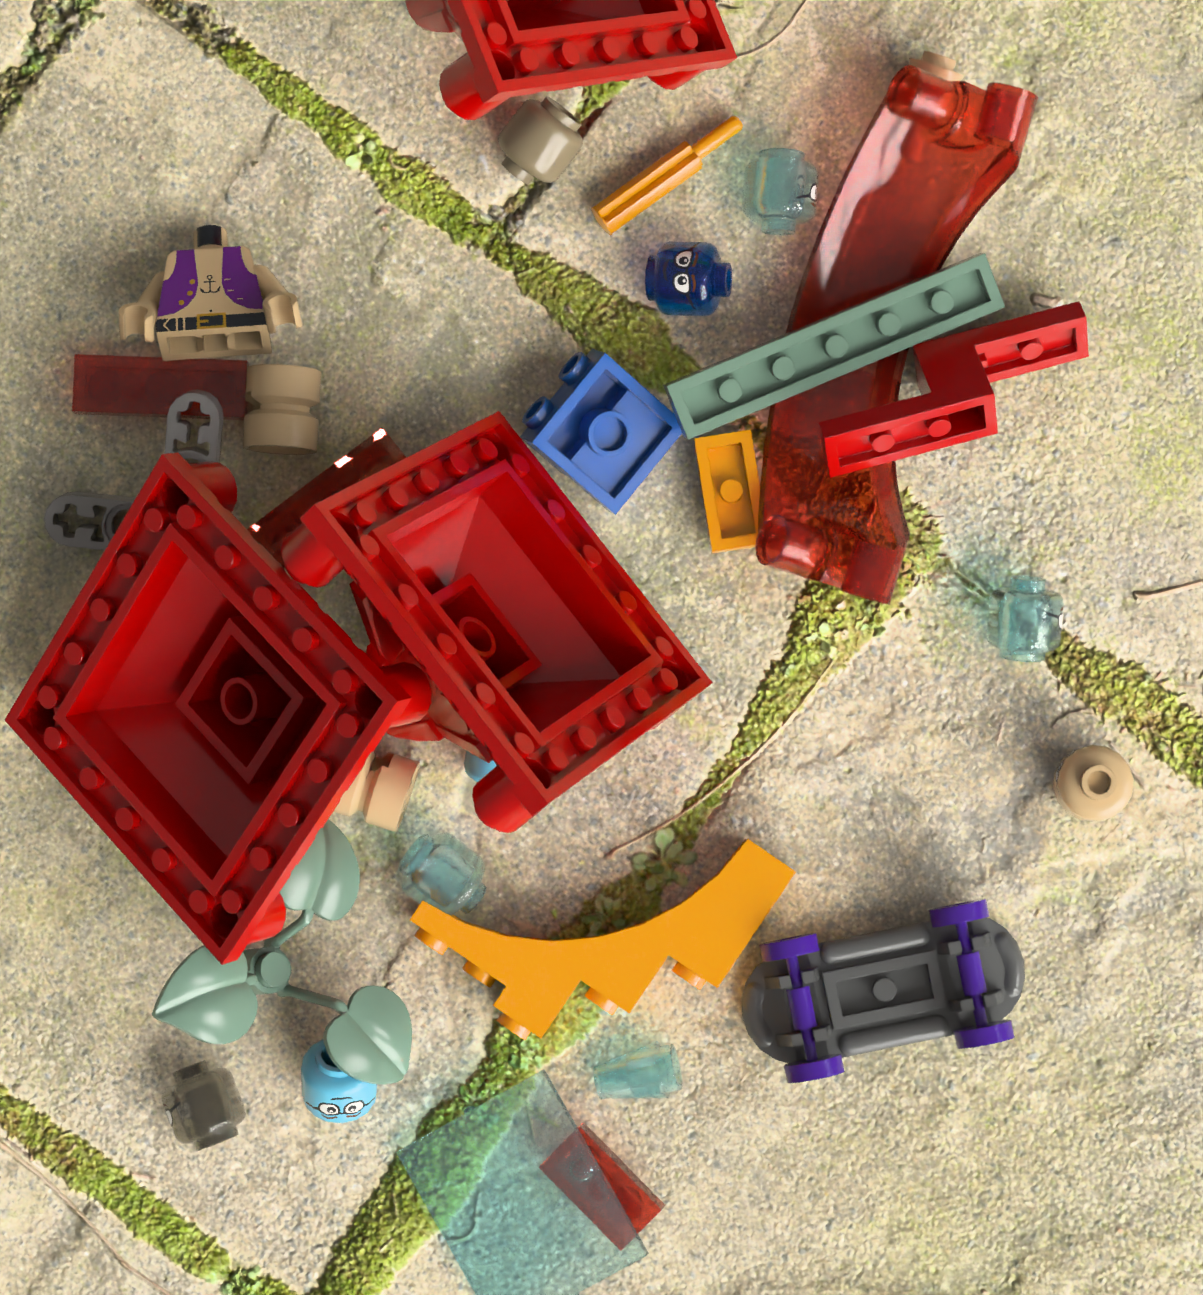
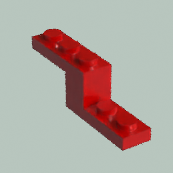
M1080 301L914 345L913 354L916 379L921 395L818 422L824 462L830 478L997 434L995 395L990 384L991 382L1089 357L1087 318Z

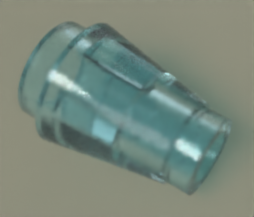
M655 1041L608 1060L604 1064L594 1065L593 1068L595 1086L601 1100L608 1098H669L670 1092L682 1090L681 1067L673 1044L660 1046L659 1042Z

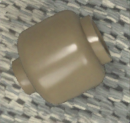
M548 96L542 102L533 99L526 100L498 137V144L507 155L502 165L513 176L529 185L534 177L547 183L555 182L581 150L583 140L577 130L582 123L566 108Z

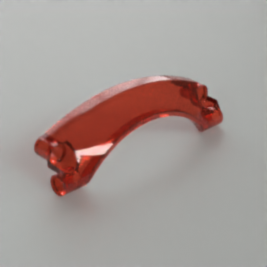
M911 64L902 67L892 78L887 93L866 129L832 199L804 270L785 334L940 270L960 236L980 209L1017 170L1038 96L1025 89L1003 83H988L986 90L966 81H948ZM909 348L770 405L763 450L758 535L755 545L756 556L761 564L840 588V591L890 605L910 537L898 489L896 463L892 461L830 478L824 462L818 422L898 401L902 374Z

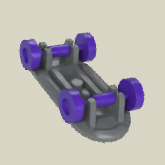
M986 899L928 910L930 921L818 943L817 934L811 933L759 944L762 962L755 967L747 979L741 997L742 1019L748 1035L760 1050L775 1060L788 1063L784 1065L787 1083L812 1081L844 1073L842 1061L844 1057L952 1035L955 1036L957 1049L985 1046L1015 1038L1012 1021L1002 1019L1012 1011L1021 997L1025 981L1024 959L1018 943L1008 930L994 920L986 918L989 917Z

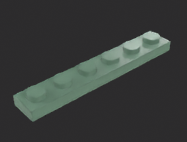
M978 253L673 380L663 386L683 437L689 440L1005 308L986 254Z

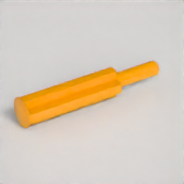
M731 116L691 146L688 142L683 141L601 202L591 207L597 223L611 236L616 230L702 169V158L742 130L743 124L737 116Z

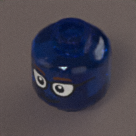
M669 241L660 247L656 255H650L647 260L645 271L646 295L649 301L656 302L662 314L672 316H710L716 311L721 297H729L731 294V264L721 261L720 253L714 244L707 242Z

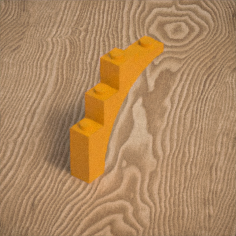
M745 839L717 874L682 902L642 923L599 936L552 940L508 935L466 922L428 900H423L410 921L419 926L414 936L436 952L443 955L447 948L450 947L466 958L467 962L462 969L489 988L492 987L496 980L506 986L493 1004L494 1007L502 1012L497 1019L501 1025L524 1040L527 1039L531 1032L542 1038L580 981L590 986L584 996L611 1015L615 1013L618 1007L628 1013L631 1012L668 956L677 960L671 971L697 989L701 990L706 981L718 988L796 871L749 839Z

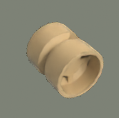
M283 364L248 366L245 400L254 406V410L244 417L243 449L284 455L317 453L319 420L310 414V408L320 403L321 371L309 367Z
M375 751L371 752L366 759L365 765L349 789L344 792L333 812L351 817L357 811L363 812L366 823L397 832L414 788L420 762L391 752L379 758L376 757Z

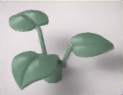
M328 819L323 828H320L315 840L299 864L294 867L291 876L279 892L283 897L286 908L294 911L302 910L300 917L276 936L265 939L262 948L244 950L238 960L221 965L204 945L194 950L179 964L166 981L155 1003L152 1016L161 1022L178 1028L199 1041L209 1044H227L240 1039L253 1024L258 1009L256 995L277 993L280 997H293L331 1008L340 1014L326 1026L323 1041L329 1057L341 1071L365 1083L376 1085L393 1084L401 1081L408 1072L412 1044L410 1014L401 998L386 987L364 986L353 992L346 1005L340 999L291 986L288 983L291 975V964L287 956L280 950L281 944L310 924L314 914L327 921L339 920L349 912L357 898L360 884L357 858L347 837L332 821Z

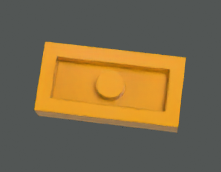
M751 429L694 438L693 442L711 554L768 545L769 538Z

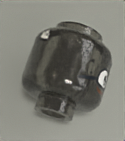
M203 1060L172 1073L176 1084L163 1091L161 1102L174 1137L181 1144L193 1143L195 1151H199L239 1135L236 1126L245 1119L246 1109L233 1075L228 1069L215 1068L209 1070L206 1061Z

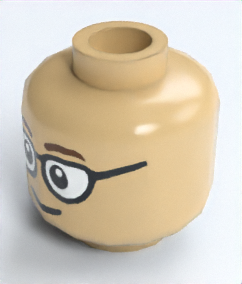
M1090 745L1072 750L1061 759L1054 772L1053 789L1057 802L1066 813L1079 820L1101 821L1114 817L1126 807L1132 796L1134 779L1129 764L1118 752L1105 746Z

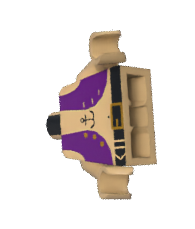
M217 225L198 227L193 232L194 249L175 250L169 253L165 271L156 273L137 302L128 303L119 308L120 340H126V337L130 334L139 333L144 334L145 342H154V328L156 326V334L163 361L272 354L270 334L276 333L275 328L286 323H293L296 325V328L303 326L296 295L289 293L268 267L254 264L249 248L245 246L228 247L227 231Z

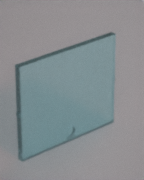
M545 1069L477 1107L468 1106L461 1116L396 1152L476 1295H579L586 1288L649 1254Z

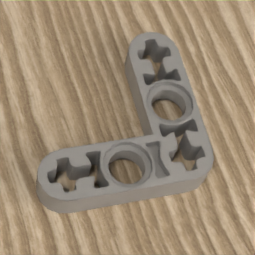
M190 390L176 398L170 406L167 416L165 454L178 452L184 459L192 458L199 462L213 461L220 463L223 410L217 398L203 390ZM194 401L200 403L202 413L210 415L211 421L200 426L197 444L209 442V451L198 447L177 448V439L185 443L190 440L191 424L190 421L181 419V412L190 409ZM79 491L66 492L53 500L46 509L44 516L45 529L49 536L58 544L69 547L105 550L116 532L114 526L116 514L121 510L130 509L136 497ZM70 504L77 506V515L95 518L100 514L99 506H105L107 509L101 524L104 538L96 537L95 534L99 527L96 524H82L76 529L75 533L68 532V523L59 521L58 514L64 513L69 509Z

